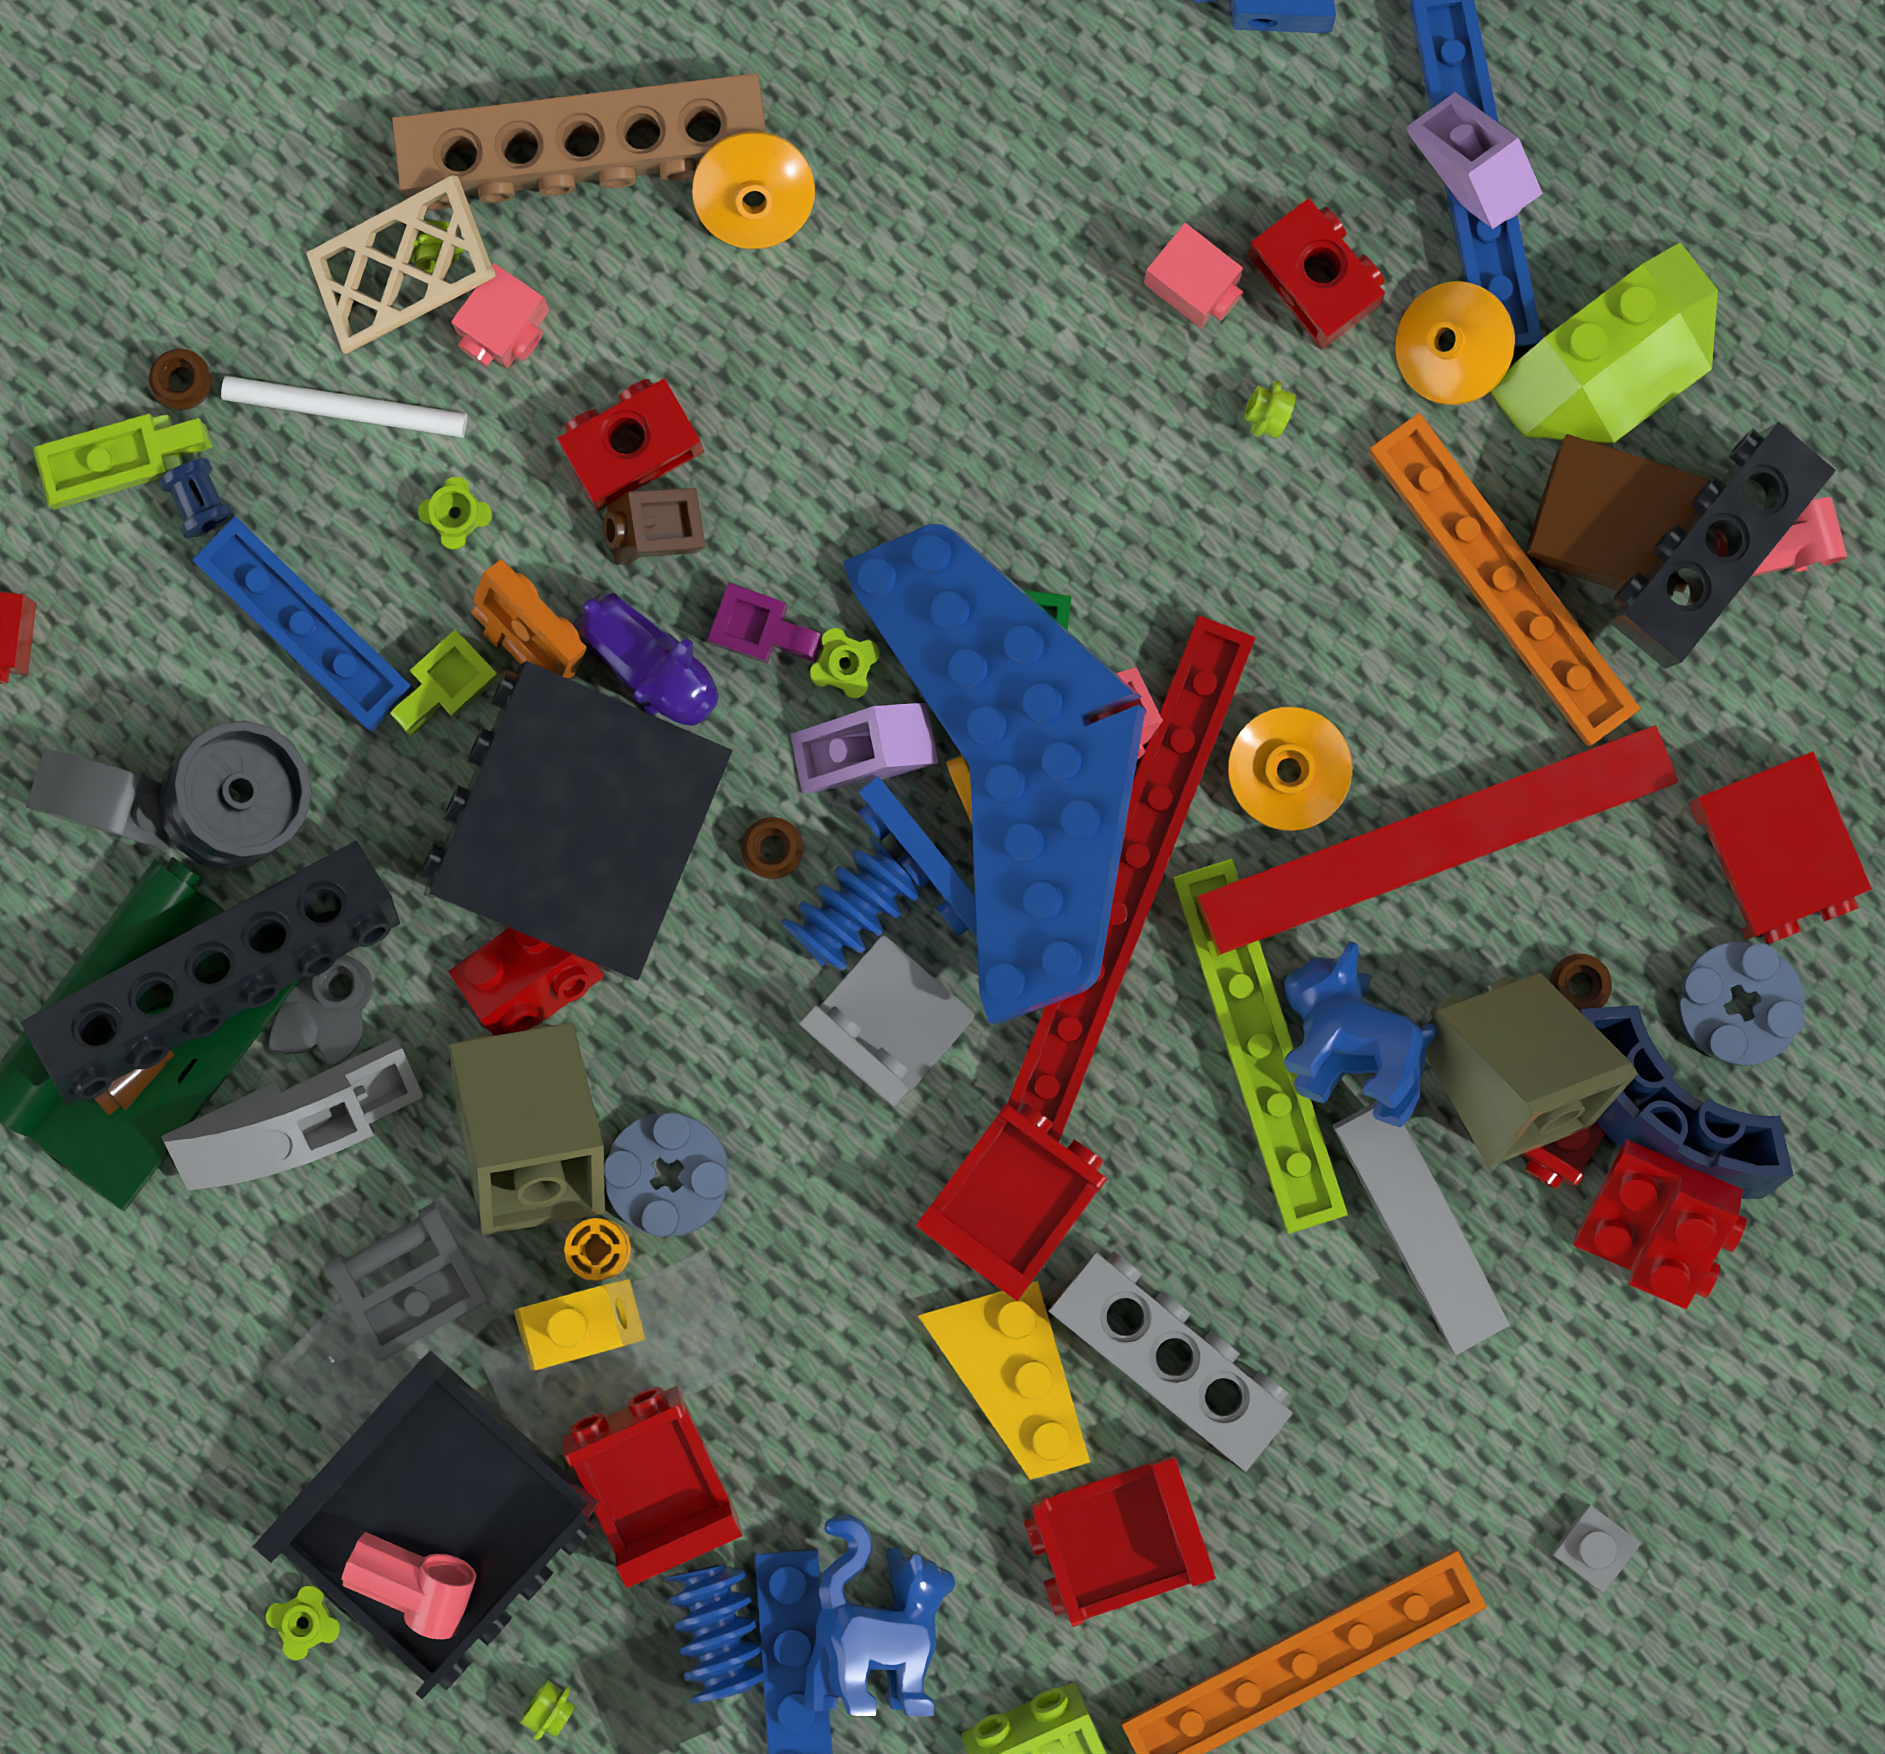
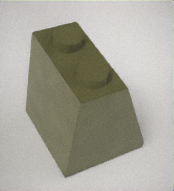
M1541 973L1519 981L1513 975L1503 977L1487 986L1481 995L1465 1000L1462 994L1454 995L1438 1003L1430 1011L1432 1018L1427 1024H1434L1437 1027V1036L1427 1047L1426 1057L1488 1167L1590 1128L1637 1075L1632 1063Z
M574 1023L560 1025L541 1024L531 1027L526 1031L497 1036L478 1035L463 1042L449 1044L452 1082L481 1236L604 1214V1145Z

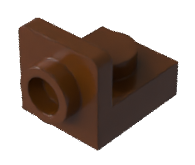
M696 488L627 492L607 507V513L603 522V533L607 546L613 549L616 565H628L640 557L694 554L706 548Z

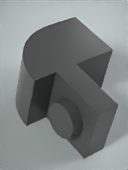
M44 748L26 808L162 850H166L170 838L162 826L158 804L161 783L97 761Z

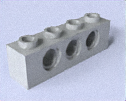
M1112 1251L1106 1260L1097 1252H1094L1048 1311L1243 1471L1247 1472L1293 1414L1292 1411L1282 1404L1289 1393L1261 1370L1257 1372L1253 1379L1233 1364L1240 1353L1211 1330L1204 1339L1184 1324L1191 1313L1164 1291H1161L1155 1299L1150 1297L1135 1284L1142 1273L1115 1251ZM1121 1298L1133 1299L1138 1303L1142 1311L1140 1326L1134 1332L1126 1335L1113 1332L1107 1323V1311L1110 1305ZM1170 1338L1182 1339L1189 1346L1191 1352L1189 1365L1178 1374L1162 1372L1156 1362L1158 1347L1162 1342ZM1220 1378L1231 1379L1239 1389L1238 1404L1232 1411L1225 1414L1211 1412L1205 1402L1207 1387L1213 1381Z

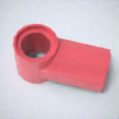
M1832 497L1813 499L1751 577L1792 568L1793 572L1808 570L1807 565L1822 561V565L1827 566L1846 559L1847 553ZM1717 529L1714 532L1718 557H1725L1728 550V542L1723 532Z
M364 1532L357 1541L346 1563L341 1580H343L344 1587L404 1612L405 1623L418 1634L432 1639L443 1640L452 1638L458 1632L476 1580V1573L467 1562L458 1557L437 1553L424 1558Z

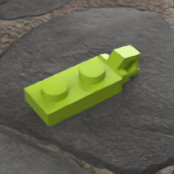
M149 413L35 446L33 452L48 507L55 510L159 480L165 473L183 464L181 457L213 447L207 425L202 423L201 419L197 418L172 425L169 415L154 417Z

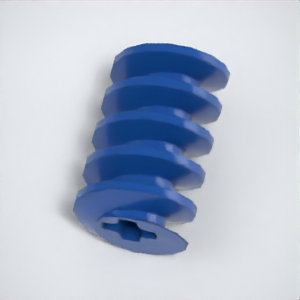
M871 836L870 841L875 850V856L858 849L852 853V858L858 869L857 874L838 866L834 870V875L840 886L839 891L820 884L816 888V892L822 903L821 908L805 901L798 905L805 923L803 926L786 918L781 921V924L822 967L825 963H828L840 970H845L848 965L841 951L843 946L862 953L866 949L859 934L862 928L877 936L884 932L877 917L878 912L881 911L898 919L902 913L895 900V896L900 894L912 901H916L920 897L911 877Z
M722 1564L664 1577L666 1581L684 1583L685 1589L669 1598V1603L671 1606L689 1608L690 1614L674 1624L675 1631L694 1633L695 1636L694 1640L679 1649L680 1656L699 1658L700 1661L699 1665L684 1674L685 1681L704 1683L705 1686L703 1691L689 1699L691 1704L726 1698L749 1691L751 1687L766 1677L763 1668L745 1665L747 1661L761 1652V1648L758 1643L740 1640V1637L756 1627L753 1618L735 1615L736 1611L751 1602L748 1593L730 1591L731 1586L746 1577L743 1568Z

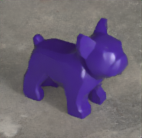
M603 590L594 599L589 598L584 602V614L580 613L572 625L578 631L581 642L587 647L586 651L592 656L598 655L617 676L621 685L631 695L632 699L648 714L655 716L657 713H660L677 723L694 726L701 723L714 710L719 699L717 687L707 668L693 656V642L690 639L685 638L679 642L672 634L656 626L612 590Z

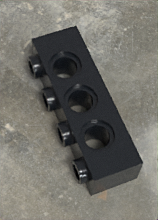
M1780 422L1760 433L1752 428L1742 437L1728 456L1735 464L1724 478L1720 480L1713 476L1706 482L1690 503L1697 511L1683 528L1677 523L1674 524L1652 549V553L1658 559L1645 576L1638 571L1635 572L1613 598L1620 607L1608 622L1664 669L1683 662L1836 471ZM1747 480L1756 481L1763 487L1766 494V503L1763 509L1754 508L1746 500L1744 486ZM1709 527L1719 529L1726 536L1728 550L1725 557H1718L1708 549L1705 536ZM1671 574L1682 577L1689 586L1690 596L1686 605L1675 603L1667 592V581Z

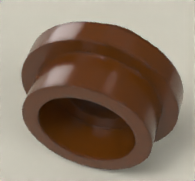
M172 349L163 353L153 363L149 374V384L153 395L162 405L172 410L184 411L198 406L205 400L211 389L212 376L207 363L197 353L188 349ZM180 370L189 371L192 376L189 387L182 391L172 389V376Z
M777 817L763 818L753 823L745 832L741 844L742 857L747 867L757 876L765 879H780L791 874L800 864L803 856V841L798 830L790 822ZM776 837L784 843V853L780 858L768 860L762 856L761 845L767 838Z
M1573 954L1565 957L1555 965L1549 977V982L1578 1011L1586 1008H1602L1608 1001L1612 991V980L1607 967L1599 959L1588 954ZM1576 973L1584 974L1590 980V991L1584 997L1575 996L1569 989V980Z

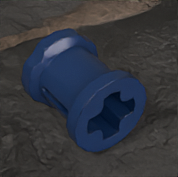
M207 458L192 460L173 468L158 481L163 492H170L184 521L180 529L185 538L202 536L225 525L235 516L230 505H223L209 476L213 468ZM192 490L195 492V494H196V496H197V498H198V500H199V502H200L201 507L198 505V502H197V500H196V498H195V496H194Z

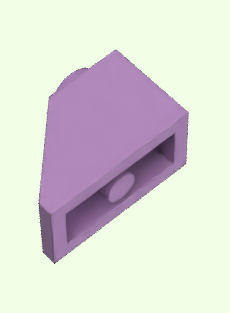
M1456 92L1406 127L1412 140L1459 203L1492 229L1505 220L1516 216L1523 207L1543 194L1519 138Z
M927 703L872 706L791 734L802 794L869 782L877 776L880 779L899 776L939 763Z

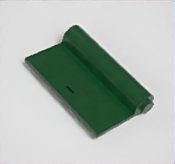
M172 856L168 863L164 865L154 859L38 1012L226 910L196 888L203 878L181 861ZM266 943L260 948L259 952L271 953L277 949ZM213 972L204 979L203 983H217L224 979L228 972ZM301 979L281 989L279 994L269 1003L257 1008L248 1007L226 1019L223 1025L211 1035L199 1039L191 1038L171 1049L175 1056L166 1062L165 1067L148 1084L128 1109L124 1110L121 1106L111 1115H108L94 1098L85 1101L78 1100L66 1106L25 1031H23L0 1061V1123L12 1131L30 1138L117 1208L126 1211L169 1154L161 1136L196 1119ZM158 1002L148 1010L147 1014H160L166 1011L172 1002ZM116 1032L101 1033L93 1039L90 1045L99 1046L106 1044L114 1037ZM195 1060H197V1062L194 1064V1066L191 1068L188 1074L181 1081L182 1076L186 1073V1071L189 1069L192 1063Z

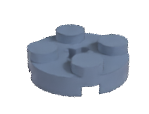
M1733 941L1713 947L1694 960L1682 980L1677 1001V1012L1685 1035L1696 1049L1720 1062L1737 1066H1748L1768 1061L1789 1046L1794 1036L1800 1032L1804 1025L1805 997L1796 971L1774 948L1762 943ZM1734 986H1740L1744 994L1753 992L1756 996L1757 1004L1751 1007L1753 1017L1746 1022L1739 1013L1728 1015L1725 1010L1724 1004L1732 1000L1730 989Z
M677 1113L652 1114L630 1124L614 1141L609 1157L604 1165L606 1191L615 1211L634 1229L656 1237L686 1235L706 1225L722 1207L729 1185L728 1157L718 1137L700 1121ZM660 1158L668 1164L678 1160L684 1167V1170L678 1175L682 1186L674 1192L667 1186H663L656 1191L650 1181L657 1174L652 1165Z

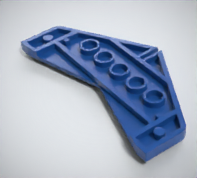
M930 524L843 561L852 591L970 766L979 994L988 1023L998 1025L1086 991L1097 981L1101 971L1146 708L1136 705L1090 724L1089 718L1142 696L962 535L945 525Z

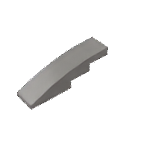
M1376 1101L1332 1126L1381 1224L1390 1235L1417 1290L1424 1297L1449 1349L1456 1356L1510 1325L1459 1224L1405 1124L1400 1128L1376 1120L1373 1116L1374 1106L1378 1102Z

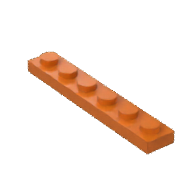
M1420 412L1369 449L1368 454L1587 748L1641 710Z
M1454 1549L1121 1721V1725L1136 1754H1206L1486 1609L1487 1606L1459 1551Z

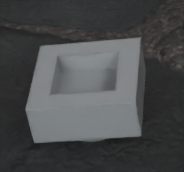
M1587 1504L1550 1554L1604 1594L1641 1543L1592 1505Z

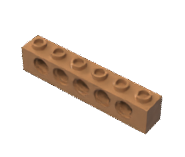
M758 73L392 118L399 184L405 199L454 175L458 176L466 197L478 195V200L483 203L506 202L515 198V191L539 188V193L546 196L569 194L576 190L575 183L600 181V186L603 188H623L635 184L636 176L660 173L661 179L665 181L687 180L694 177L700 159L719 140L743 131L766 132L762 91ZM699 120H713L721 126L718 135L707 142H698L688 136L691 126ZM640 127H651L660 133L658 141L647 149H636L628 144L629 136ZM590 134L599 139L597 148L588 156L577 157L567 152L569 143L578 135ZM528 141L538 146L535 157L525 164H514L507 160L509 150L516 143ZM471 149L477 153L476 161L469 169L455 172L447 168V161L455 151ZM448 195L428 205L427 210H442L452 207Z

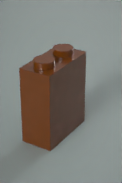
M1566 434L1558 445L1524 553L1533 564L1619 591L1635 572L1638 571L1645 576L1658 559L1652 553V549L1674 524L1677 523L1682 528L1687 524L1697 511L1690 503L1709 479ZM1671 574L1668 578L1667 592L1670 598L1673 596L1674 591L1683 593L1687 586L1686 581L1678 575Z

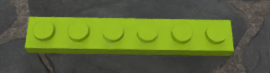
M1229 859L1172 878V882L1286 1234H1291L1347 1216L1348 1213L1311 1099L1299 1095L1294 1086L1298 1074L1287 1071L1284 1063L1285 1057L1291 1050H1294L1260 942L1257 941L1217 956L1195 899L1201 894L1239 881L1233 859Z

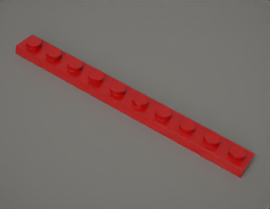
M1200 615L1196 619L1160 711L1163 721L1150 738L1133 780L1100 975L1097 981L1086 991L1045 1006L1007 1102L1009 1106L1017 1110L1024 1101L1049 1119L1053 1125L1047 1134L1058 1142L1063 1134L1256 639L1255 636Z

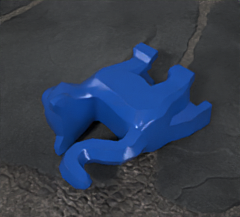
M835 1515L826 1521L825 1532L832 1536L846 1539L848 1550L846 1554L836 1559L823 1573L819 1589L822 1609L816 1622L815 1646L807 1666L804 1707L813 1711L837 1709L838 1697H841L847 1714L875 1715L877 1700L868 1692L867 1678L870 1670H886L888 1702L891 1709L903 1710L906 1716H934V1701L924 1693V1677L936 1648L935 1614L945 1596L954 1589L955 1580L953 1574L937 1566L931 1560L922 1559L920 1554H912L911 1557H905L899 1548H888L887 1561L894 1599L891 1608H874L853 1604L846 1599L844 1585L864 1570L872 1552L871 1533L862 1520L852 1515Z

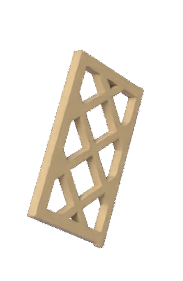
M454 175L306 252L338 338L340 349L344 354L360 348L496 276L458 176ZM448 195L453 209L448 230L446 231L423 221L428 205ZM398 221L407 224L396 258L372 248L377 232ZM419 230L443 240L433 274L408 264L414 248L413 243L418 236ZM457 246L469 252L476 272L455 283H451L445 279ZM349 248L356 252L346 282L343 284L333 279L326 259ZM368 257L392 267L381 300L358 291ZM405 274L429 284L424 299L403 310L394 307ZM354 300L377 310L373 325L356 334H353L348 320Z

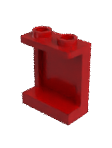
M1814 751L1702 795L1688 803L1697 826L1705 825L1746 923V927L1741 928L1745 940L1762 934L1767 945L1801 932L1798 919L1819 911L1823 921H1829L1858 909L1859 906L1855 896L1872 890Z
M1024 1101L1017 1110L1008 1104L1003 1106L937 1198L915 1225L1017 1302L1108 1179L1098 1172V1169L1104 1163L1099 1156L1075 1139H1073L1068 1148L1047 1134L1053 1123Z
M678 1385L666 1391H663L661 1387L647 1389L631 1398L627 1403L628 1408L608 1417H605L603 1413L589 1415L572 1425L569 1429L570 1434L562 1437L563 1455L568 1465L574 1467L583 1488L599 1502L594 1511L615 1553L616 1568L626 1589L742 1537L739 1516Z
M1173 1454L1031 1502L1034 1517L1023 1520L1034 1555L1038 1556L1047 1553L1055 1576L1043 1581L1054 1615L1057 1617L1067 1613L1072 1627L1084 1624L1086 1619L1188 1584L1194 1587L1216 1579L1176 1458Z

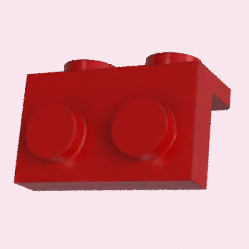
M510 928L501 932L448 971L479 1020L493 1036L526 1031L531 1027L541 1024L568 1003L581 998L590 987L599 982L604 976L598 965Z

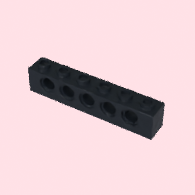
M355 840L21 1021L20 1024L66 1106H69L78 1100L85 1101L98 1097L111 1086L113 1081L135 1069H147L158 1064L166 1057L168 1051L191 1038L199 1039L211 1035L223 1025L226 1019L248 1007L257 1008L269 1003L279 994L281 989L303 977H315L324 973L335 963L337 958L359 946L369 947L377 944L390 933L392 928L400 925V920L392 896L361 846ZM323 912H339L337 917L329 922H314L315 918ZM268 942H284L274 952H259L260 948ZM213 972H228L226 977L217 983H203L204 979ZM158 1002H172L171 1006L160 1014H147L148 1010ZM109 1031L116 1032L114 1037L106 1044L99 1046L90 1045L99 1034Z

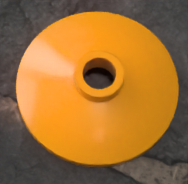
M743 131L719 140L703 155L694 173L692 195L697 215L703 225L715 237L739 248L762 249L786 241L804 225L813 207L815 184L808 161L791 142L769 132ZM758 191L766 199L759 206H749L743 201V197L748 192Z
M1461 281L1441 283L1420 294L1409 305L1401 318L1395 341V352L1399 369L1409 386L1428 400L1444 405H1461L1476 401L1492 391L1505 376L1514 353V327L1503 303L1487 289L1473 283ZM1447 330H1453L1456 336L1455 344L1449 351L1443 352L1439 346L1440 336Z
M1281 707L1258 715L1241 730L1235 739L1229 755L1228 777L1237 802L1254 820L1273 829L1283 831L1303 830L1325 821L1344 801L1352 780V758L1343 735L1327 718L1305 708ZM1284 760L1296 762L1300 768L1299 778L1290 783L1282 781L1277 774V766L1280 762Z

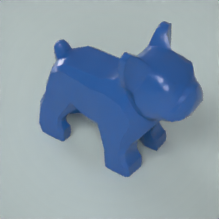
M1349 941L1343 953L1336 959L1324 957L1310 958L1304 966L1296 968L1285 979L1286 1000L1304 1020L1303 1029L1305 1036L1303 1044L1297 1049L1291 1050L1285 1057L1284 1063L1287 1071L1298 1074L1294 1086L1299 1095L1321 1103H1325L1346 1073L1378 1072L1374 1077L1368 1078L1362 1091L1364 1095L1378 1100L1373 1109V1116L1376 1120L1401 1128L1409 1120L1420 1098V1080L1424 1073L1427 1047L1436 1038L1437 1027L1434 1024H1426L1419 1027L1408 1017L1374 1006L1363 1000V996L1367 993L1370 985L1371 974L1356 972L1359 948L1357 943Z

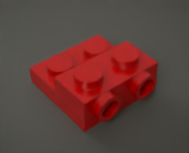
M1626 1139L1578 1227L1573 1246L1631 1270L1628 1285L1687 1310L1695 1294L1705 1299L1710 1295L1721 1268V1264L1714 1261L1721 1248L1733 1252L1742 1238L1747 1223V1217L1739 1214L1743 1189L1709 1174L1692 1169Z

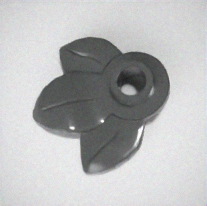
M341 956L324 973L315 977H303L277 1013L270 1034L269 1048L276 1052L299 1054L310 1051L318 1046L324 1058L333 1066L347 1059L357 1049L362 1040L364 1027L361 1011L370 1001L373 992L372 977L365 965L355 958ZM341 977H349L353 985L350 994L344 998H336L333 993L334 983Z

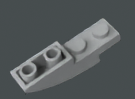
M395 1037L281 1092L275 1081L161 1137L188 1191L215 1188L277 1174L348 1148L374 1136L369 1126L370 1123L424 1096L405 1053Z

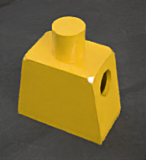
M630 1279L597 1286L514 1310L530 1371H536L646 1340ZM616 1306L619 1311L621 1323L617 1315Z

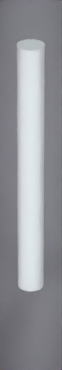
M231 376L224 377L221 390V398L226 401L464 438L468 418L466 413Z

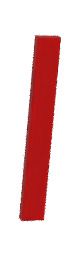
M1657 725L1201 894L1195 899L1217 956L1668 788L1679 783Z

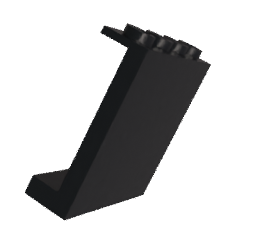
M525 661L518 666L516 673L505 670L497 686L491 704L501 709L492 730L490 731L482 727L471 748L467 762L476 765L468 788L457 785L448 803L443 820L452 823L444 845L440 846L433 843L425 858L419 874V878L428 881L423 895L429 898H438L606 968L607 972L629 981H638L733 750Z
M430 1350L252 1547L270 1563L280 1553L286 1556L424 1681L415 1693L423 1699L437 1683L445 1690H448L471 1664V1661L464 1654L477 1639H480L488 1646L513 1618L505 1609L519 1594L529 1601L554 1573L546 1564L560 1549L570 1556L585 1541L595 1528L587 1519L599 1502ZM364 1532L424 1558L437 1553L458 1557L474 1569L476 1580L455 1636L443 1640L422 1636L405 1623L404 1612L343 1586L341 1578L346 1563L357 1541Z

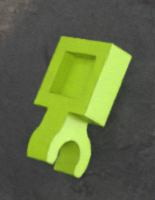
M454 629L409 670L421 685L401 701L390 714L394 717L395 722L411 737L433 716L440 706L454 719L499 678L498 674Z

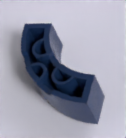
M1638 1005L1579 1010L1632 1063L1637 1072L1634 1079L1596 1121L1600 1128L1620 1148L1626 1139L1685 1166L1742 1188V1199H1763L1794 1176L1780 1116L1748 1114L1720 1105L1711 1099L1704 1103L1685 1091L1672 1079L1674 1071L1666 1063L1652 1042L1642 1020Z

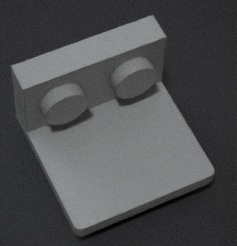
M883 936L878 939L818 1008L815 1005L799 1025L896 1109L974 1020V1013L888 937Z

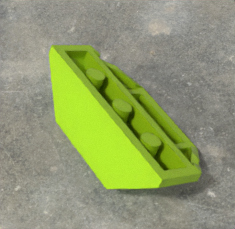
M1680 242L1641 264L1544 337L1507 370L1500 383L1489 393L1523 437L1562 441L1565 435L1569 434L1594 443L1613 445L1712 370L1718 289Z

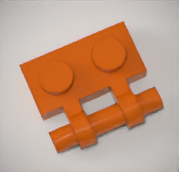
M502 559L484 571L472 600L476 606L471 611V614L485 627L483 635L495 648L498 649L503 646L519 664L528 661L567 679L573 677L587 648L581 642L576 628L567 619L557 617L539 598L533 583L523 574L515 573Z

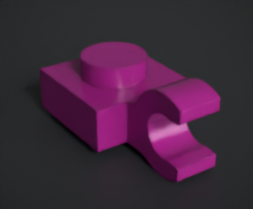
M728 583L707 640L711 645L766 664L769 662L774 647L816 663L822 647L820 633L784 621L788 610L786 602Z

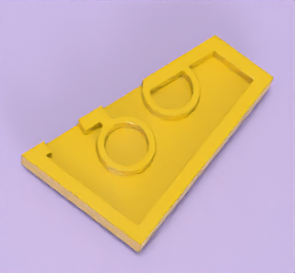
M1038 1281L1030 1284L1018 1302L1005 1292L999 1291L918 1315L1030 1480L1090 1463Z

